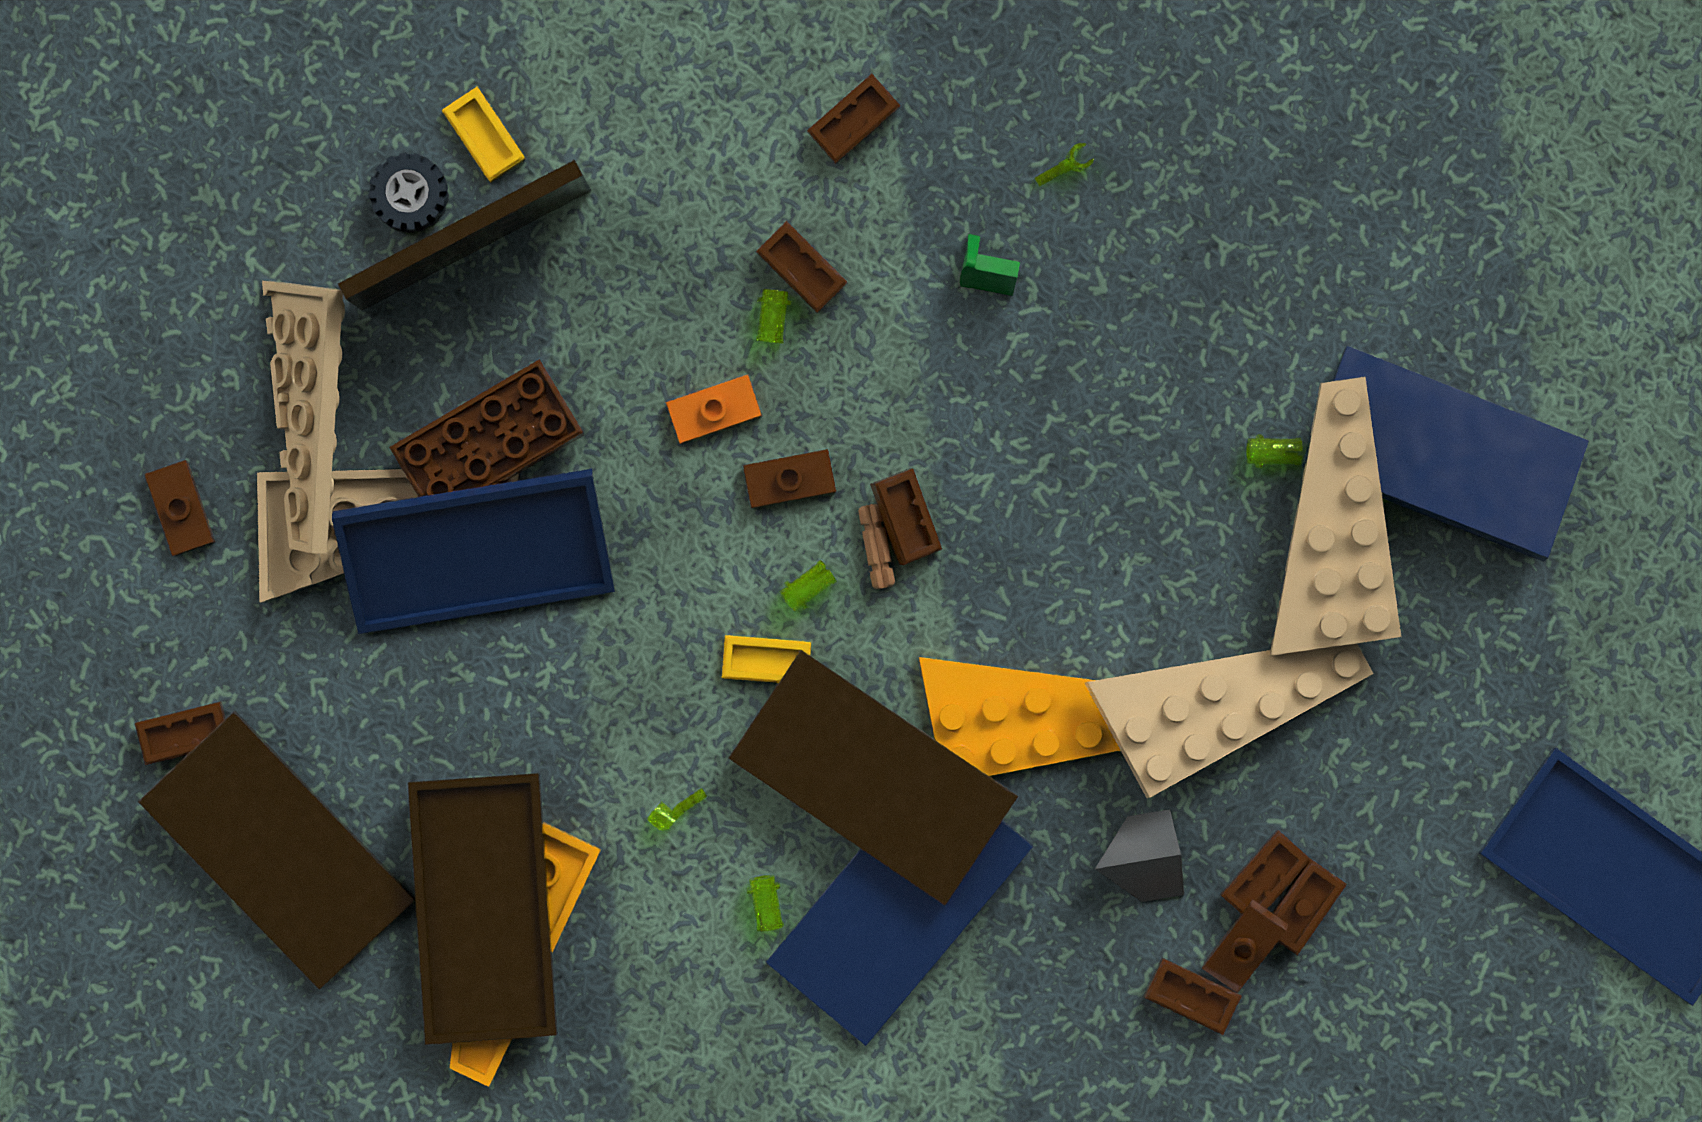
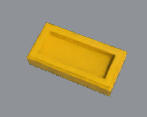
M478 86L442 109V112L490 183L526 160Z
M725 635L722 678L779 683L800 650L811 655V642Z

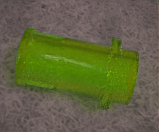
M763 289L762 297H757V302H761L756 341L784 344L783 335L787 305L791 306L792 301L788 300V292Z
M1257 434L1255 438H1248L1247 463L1255 464L1256 468H1262L1263 464H1295L1299 466L1302 463V455H1298V452L1285 451H1303L1302 439L1264 438L1262 434Z
M819 560L816 565L790 583L788 580L784 582L785 587L779 593L788 606L796 612L800 608L803 610L807 609V602L837 581L830 570L827 571L826 565Z
M762 875L750 878V887L746 888L747 894H752L757 923L756 930L763 932L784 927L777 889L781 888L779 882L775 881V875Z

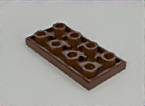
M539 359L389 448L418 497L504 483L584 436V433Z

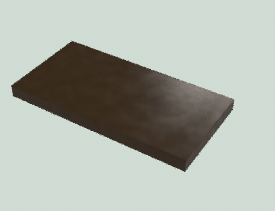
M573 160L338 283V286L345 299L363 311L585 195L591 189L576 161Z
M800 650L728 758L943 905H946L1018 798V795L803 650Z
M236 711L229 715L138 801L319 990L415 900L394 875Z
M540 773L408 782L425 1045L556 1036L558 1032Z

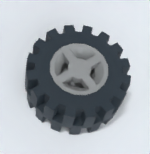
M400 153L399 156L388 157L384 164H379L375 169L376 173L374 177L371 176L369 183L371 185L370 191H368L369 199L371 200L374 212L386 225L406 233L420 232L436 224L439 217L443 216L449 200L448 184L442 171L431 160L416 153Z

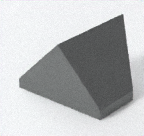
M1170 809L1127 816L1095 870L1141 902L1184 895L1181 852Z

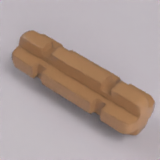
M877 504L862 506L858 512L860 523L865 527V531H862L868 566L872 565V571L870 572L872 586L874 589L891 587L895 583L893 568H889L888 562H891L886 530L881 525L883 519Z

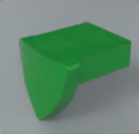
M968 234L964 263L960 275V286L1013 296L1020 262L978 254L980 236Z

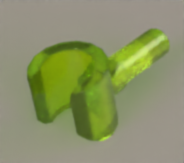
M1075 144L1068 151L1066 159L1034 177L1038 186L1040 187L1071 170L1074 172L1085 171L1093 163L1094 158L1085 164H1080L1075 160L1074 152L1081 150L1087 144Z
M700 788L678 803L673 810L661 801L647 819L658 830H668L680 816L685 814L684 812L705 799L707 795Z

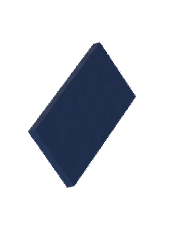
M1347 346L1344 349L1333 381L1359 377L1366 378L1382 498L1540 561H1546L1549 558L1589 441ZM1309 446L1301 467H1305Z
M592 469L332 511L333 527L358 634L615 592L613 573Z
M1553 748L1481 848L1479 854L1693 1006L1702 994V852L1563 752Z
M1002 820L946 905H943L860 848L768 958L766 963L866 1046L1033 848V845Z

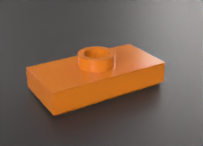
M748 375L666 402L680 444L762 416Z

